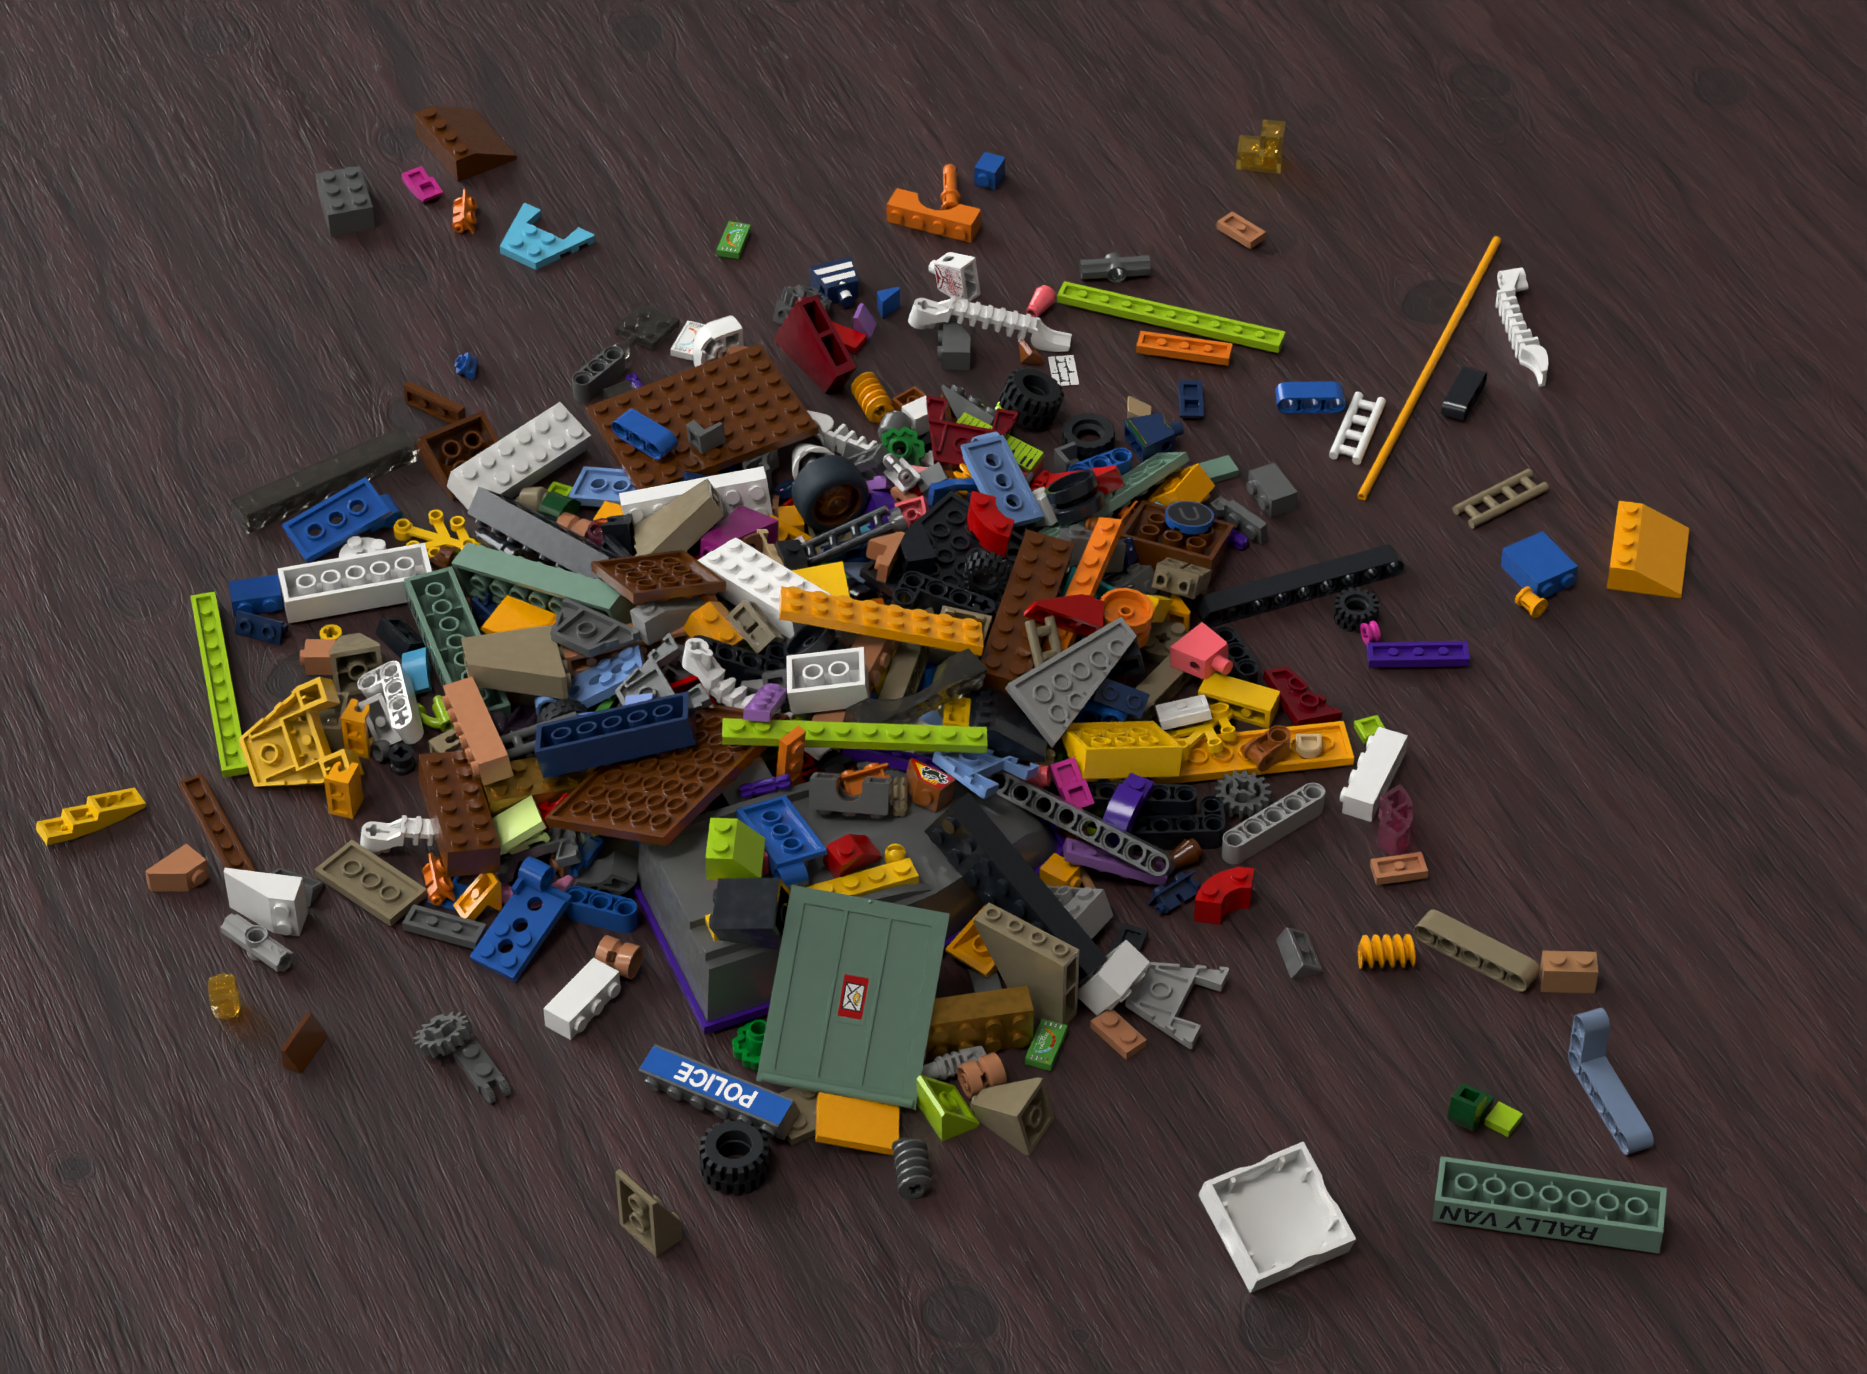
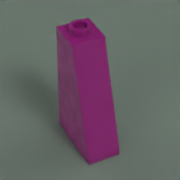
M741 505L701 538L700 558L735 537L741 540L747 535L756 533L757 529H767L769 532L767 543L775 544L778 541L779 520Z

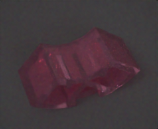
M1399 784L1380 796L1378 818L1381 822L1378 827L1377 845L1390 856L1401 855L1411 839L1413 804L1406 790Z

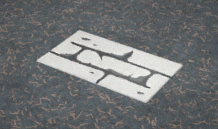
M1074 355L1048 357L1052 378L1058 381L1057 384L1061 386L1079 385Z

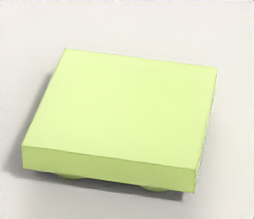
M532 795L492 818L501 847L500 854L515 850L522 842L539 836L542 830L546 829L542 815Z

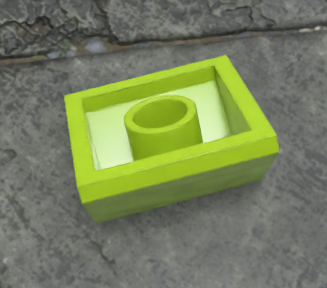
M923 1075L917 1077V1104L941 1141L975 1129L980 1125L955 1085Z

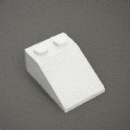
M231 868L224 869L230 908L273 933L300 936L308 914L302 877Z

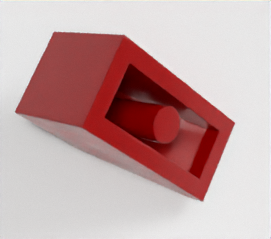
M847 834L826 845L827 855H824L822 862L834 878H839L863 869L881 859L882 855L868 836Z

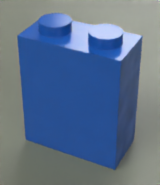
M1543 531L1507 546L1502 551L1501 567L1522 588L1529 586L1539 598L1549 597L1558 591L1570 588L1576 584L1578 566Z

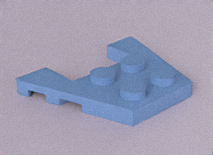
M987 749V753L934 752L932 760L933 763L983 799L996 794L999 787L998 783L986 777L1004 770L1026 781L1037 776L1040 768L1039 765L1030 763L1029 767L1018 764V758L1012 756L1005 758L993 756L994 750Z

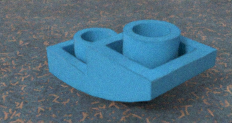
M424 647L403 653L402 668L412 680L415 695L432 691L428 649Z

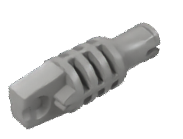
M982 1046L960 1049L957 1053L953 1051L950 1055L948 1053L944 1054L943 1057L937 1056L933 1062L923 1065L921 1075L932 1079L939 1078L940 1080H946L948 1077L953 1078L957 1074L958 1065L970 1060H974L977 1063L978 1058L986 1055Z

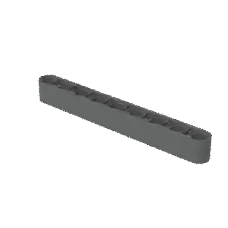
M1004 770L986 777L996 782L997 778L1002 774L1005 777L1006 783L1003 788L1000 789L998 787L997 795L1152 875L1167 876L1175 869V859L1171 854L1027 780L1025 781ZM1023 786L1028 790V797L1024 801L1019 796V791ZM1045 798H1048L1051 802V808L1048 812L1042 809V801ZM1068 810H1071L1074 814V819L1070 824L1064 819V815ZM1092 821L1097 826V831L1093 836L1087 831V826ZM1114 833L1120 838V843L1115 848L1110 843V837ZM1137 845L1143 849V855L1140 859H1136L1133 855V849ZM1159 857H1163L1166 861V867L1163 871H1159L1156 867V861Z

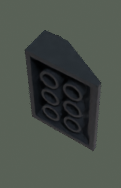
M981 686L977 689L972 688L969 727H987V749L994 750L993 756L1000 758L1012 756L1018 758V761L1045 762L1046 740L1014 699L999 690H993L991 687Z

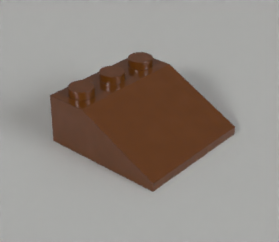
M480 411L420 436L415 449L428 472L449 498L454 500L457 497L447 487L451 471L498 442L499 439L484 412Z

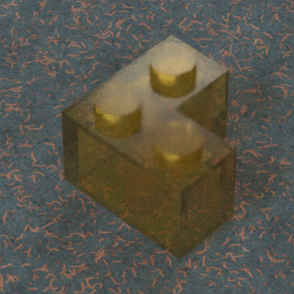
M1263 119L1260 137L1240 135L1236 169L1281 173L1286 121Z

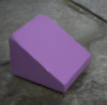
M860 303L853 318V328L856 331L867 334V338H871L876 322L865 305Z

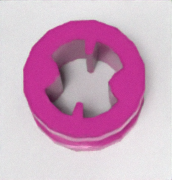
M1370 621L1369 625L1367 623L1360 625L1361 637L1366 645L1367 643H1372V641L1380 642L1381 633L1375 621Z

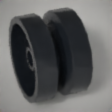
M1092 469L1068 474L1051 483L1044 492L1049 503L1056 505L1053 513L1059 524H1069L1083 520L1106 506L1107 500L1103 491L1096 489L1099 482Z
M806 625L786 644L784 656L787 659V656L850 649V647L841 636L836 635L835 629Z

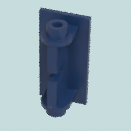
M236 611L235 634L281 645L282 634L286 635L288 632V625H285V622L251 614L250 612Z
M1105 678L1097 688L1093 701L1142 718L1150 694Z
M1195 869L1188 874H1185L1184 871L1179 873L1171 880L1172 884L1167 887L1162 884L1151 892L1153 896L1147 902V905L1149 906L1154 902L1156 904L1155 910L1158 914H1167L1181 904L1176 897L1177 895L1183 903L1196 896L1201 884L1199 881L1192 879L1193 874L1196 872Z

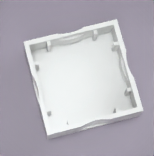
M1304 1141L1269 1155L1257 1164L1240 1167L1204 1182L1199 1193L1204 1207L1250 1293L1350 1251L1356 1241L1338 1204L1329 1195L1322 1175Z

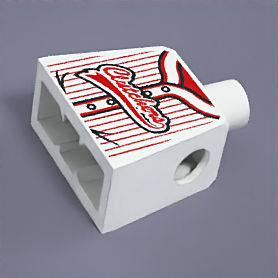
M949 252L938 260L931 261L929 264V272L936 276L937 288L950 297L954 296L958 300L967 299L968 302H971L981 294L975 257Z

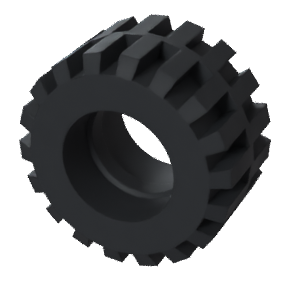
M1022 367L1010 373L1000 394L999 405L1005 410L1019 412L1017 423L1021 425L1023 424L1030 428L1047 427L1055 419L1064 399V392L1061 385L1057 384L1058 381L1050 377L1049 374L1043 373L1038 369L1035 370L1029 367L1025 369Z
M730 1119L724 1120L723 1124L718 1122L713 1125V1129L708 1128L705 1131V1136L701 1137L699 1145L701 1175L704 1176V1181L707 1184H711L712 1189L716 1191L721 1189V1192L724 1194L733 1192V1195H740L739 1192L741 1191L745 1193L751 1192L752 1187L757 1189L761 1186V1181L767 1179V1173L770 1172L768 1137L766 1133H762V1128L759 1126L753 1127V1122L747 1121L744 1123L742 1119H736L733 1122ZM730 1155H742V1156H743V1157L737 1158V1159L726 1158L727 1156H730Z

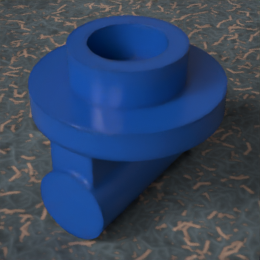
M468 352L464 355L460 354L454 364L456 373L459 375L464 374L468 379L475 378L478 359L471 357V354Z

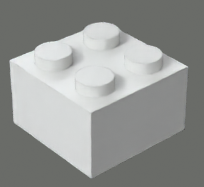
M1127 940L1106 955L1108 959L1091 972L1078 987V998L1096 1015H1099L1105 1009L1112 1010L1119 1001L1122 1002L1132 992L1131 986L1133 984L1136 985L1146 974L1143 970L1149 961Z

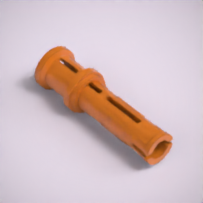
M947 164L943 167L944 191L940 197L942 202L941 210L952 209L958 206L961 200L960 193L957 191V168L953 164Z

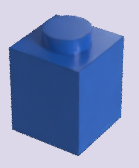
M984 152L974 167V185L996 190L1005 176V157Z

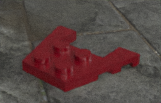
M927 395L926 407L934 464L939 462L942 467L961 470L959 465L961 463L966 465L960 448L961 445L970 443L971 439L975 436L998 432L1006 438L1017 422L1019 412L997 408L992 429L944 421L948 399Z

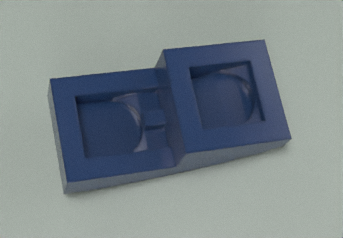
M1179 380L1180 418H1204L1202 381Z

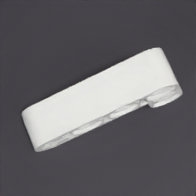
M390 661L362 675L357 682V686L364 696L368 699L382 692L387 703L391 725L406 744L418 742L422 738L424 730L412 680L400 663Z

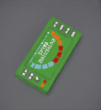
M729 221L717 248V256L739 259L751 232V225Z
M1041 1019L1025 1057V1065L1051 1071L1067 1034L1068 1025Z

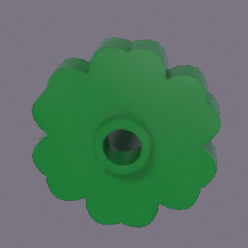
M902 427L900 431L896 428H891L888 432L882 434L883 443L880 444H884L888 449L887 454H894L898 460L902 457L909 465L920 466L919 460L923 459L926 455L924 450L925 444L922 440H918V434L915 430H910L908 427ZM899 448H904L906 450L904 454L897 455V450Z
M754 1020L751 1023H747L744 1027L737 1030V1037L732 1040L734 1058L742 1060V1065L745 1068L758 1070L767 1023L765 1020Z

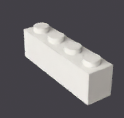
M1378 727L1375 735L1369 736L1366 752L1360 754L1357 763L1358 768L1357 770L1353 769L1350 774L1349 786L1342 789L1340 802H1343V814L1372 822L1406 754L1408 735Z

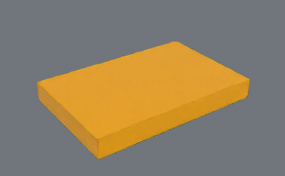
M822 1092L818 1093L816 1100L815 1142L893 1155L892 1144L899 1139L898 1106Z

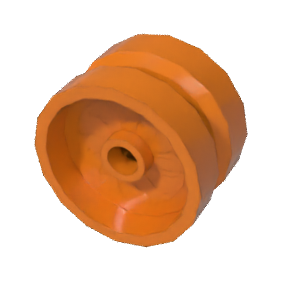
M1116 588L1106 592L1100 599L1104 601L1103 627L1122 617L1137 635L1139 648H1142L1150 637L1151 622L1154 614L1153 603L1145 594L1130 588Z

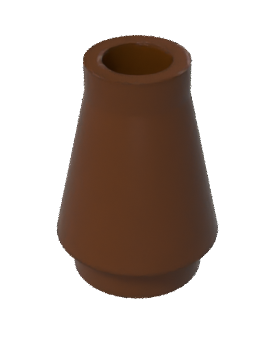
M1193 838L1189 840L1184 839L1170 853L1175 859L1176 866L1174 870L1198 862L1199 858L1203 856L1201 847Z

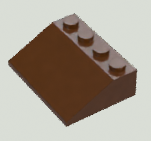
M433 106L414 113L416 135L457 182L517 159L516 154L475 109Z
M1142 500L1125 525L1119 540L1128 537L1133 538L1136 554H1138L1139 558L1133 564L1150 565L1155 571L1158 562L1163 561L1167 557L1188 563V566L1193 564L1211 569L1210 584L1217 573L1235 524L1214 519L1213 526L1208 527V531L1195 535L1184 534L1180 532V529L1176 527L1171 529L1165 523L1167 506Z

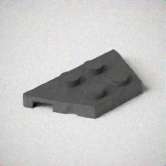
M566 597L562 601L563 608L561 612H558L556 616V623L553 624L550 631L552 641L589 658L641 639L639 630Z

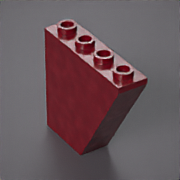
M807 295L803 296L795 302L796 305L790 310L788 317L784 319L783 325L778 328L779 331L775 335L774 340L824 393H827L845 385L857 367L818 296L814 295L810 298Z

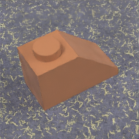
M188 844L180 847L145 871L148 889L151 892L190 891L209 878L206 859Z

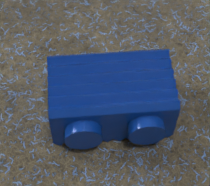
M278 574L228 581L234 617H236L237 610L250 612L251 614L283 610Z

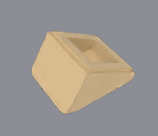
M1128 396L1127 419L1151 415L1150 405Z

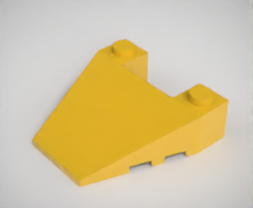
M318 677L297 686L289 697L283 702H279L270 714L265 718H261L239 738L254 787L325 785V775H328L333 765L339 761L341 762L340 772L347 771L348 766L354 762L359 764L360 776L364 775L357 751L344 748L331 753L318 713L340 704L332 679Z

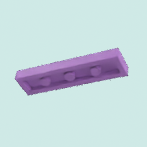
M765 684L744 708L743 720L770 722L787 699V688H780L779 684Z
M1066 837L1063 845L1064 861L1073 865H1083L1094 868L1099 872L1106 871L1123 878L1137 879L1149 885H1165L1167 881V876L1152 875L1094 844ZM1134 855V857H1135L1136 859H1140V858H1141L1140 856ZM1156 861L1157 869L1163 871L1166 863Z

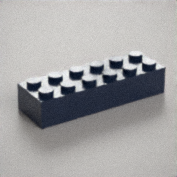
M689 691L537 725L535 755L543 778L560 777L570 772H583L597 766H610L615 762L633 761L642 756L660 755L669 750L686 749L696 745L697 716Z

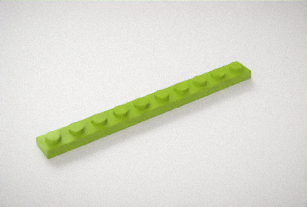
M1066 281L1063 282L1057 294V303L1279 353L1286 336L1285 331Z
M215 592L191 595L222 775L225 778L248 774V766L239 743V738L242 734Z
M723 718L722 744L779 746L780 739L799 725L806 731L805 747L987 753V727L770 720V722L733 718Z

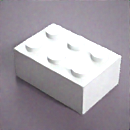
M864 647L787 656V695L791 713L795 715L869 706L868 665Z

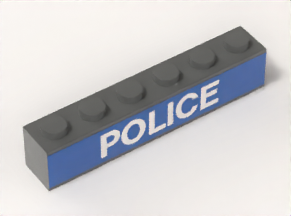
M654 1044L638 1070L647 1088L653 1091L662 1090L678 1101L681 1099L689 1101L697 1109L704 1110L706 1108L711 1110L722 1119L730 1118L735 1121L736 1119H742L744 1123L747 1121L753 1122V1127L759 1126L762 1128V1133H766L768 1138H774L775 1136L785 1140L800 1115L795 1101L791 1098L657 1044Z

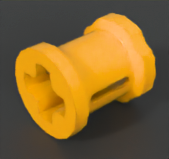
M1529 586L1522 588L1515 597V603L1519 607L1523 606L1527 609L1533 618L1540 617L1548 606V601L1545 598H1539Z

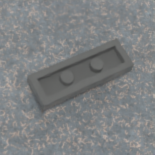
M414 904L402 923L403 930L471 949L476 948L487 932V925L484 923Z

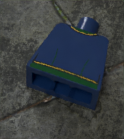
M1160 413L1124 419L1123 438L1141 463L1156 453L1173 452L1175 450V437L1184 434L1183 425L1180 421L1169 424Z

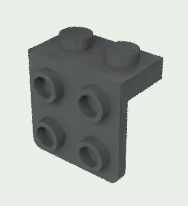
M1140 563L1123 567V571L1117 572L1105 581V583L1114 588L1134 583L1135 587L1132 589L1147 595H1158L1162 592V590L1151 587L1154 578L1152 566L1140 565Z

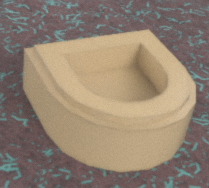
M1296 734L1297 753L1304 758L1319 756L1322 750V734Z

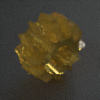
M222 973L210 977L208 993L213 1016L217 1020H227L239 1016L241 1013V999L236 977L232 973Z

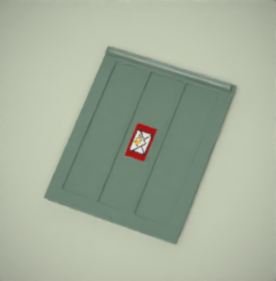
M791 885L756 1081L916 1109L918 1096L917 1077L922 1073L950 914Z

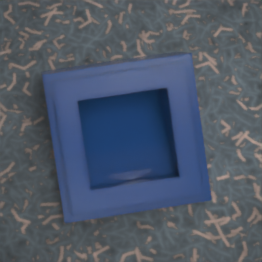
M899 287L877 291V310L883 319L900 307Z

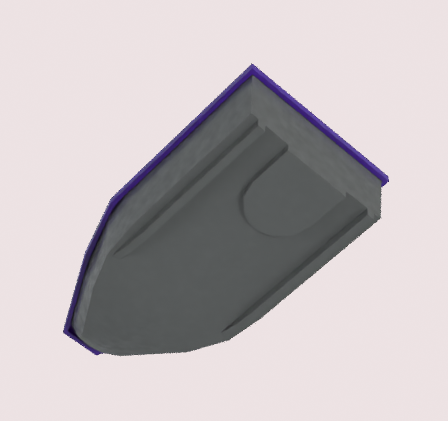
M886 770L885 775L889 774L891 778L897 776L900 778L906 777V773L903 771ZM809 781L792 786L786 790H779L698 815L667 846L639 842L637 881L631 889L705 1035L768 1014L780 951L779 949L723 940L714 942L705 923V915L713 913V891L717 889L718 882L717 880H707L705 857L710 818L737 819L736 809L786 795L825 848L826 845L847 834L868 836L881 853L882 858L857 872L886 864L884 860L886 848L894 843L902 845L906 851V858L910 857L919 875V883L884 889L860 897L949 913L943 954L946 952L945 948L982 909L984 904L974 890L965 882L963 876L948 862L944 854L924 832L938 817L959 799L970 793L1038 876L1041 866L1053 853L1064 857L1063 845L1065 840L1055 824L997 794L983 799L960 783L955 784L952 801L936 813L914 803L908 791L907 814L904 817L900 815L894 816L892 810L884 818H870L869 814L858 813L857 816H845L842 812L832 811L831 814L816 813V810L809 809ZM824 855L803 861L809 879L807 886L835 879L822 862ZM769 870V874L762 876V878H774Z

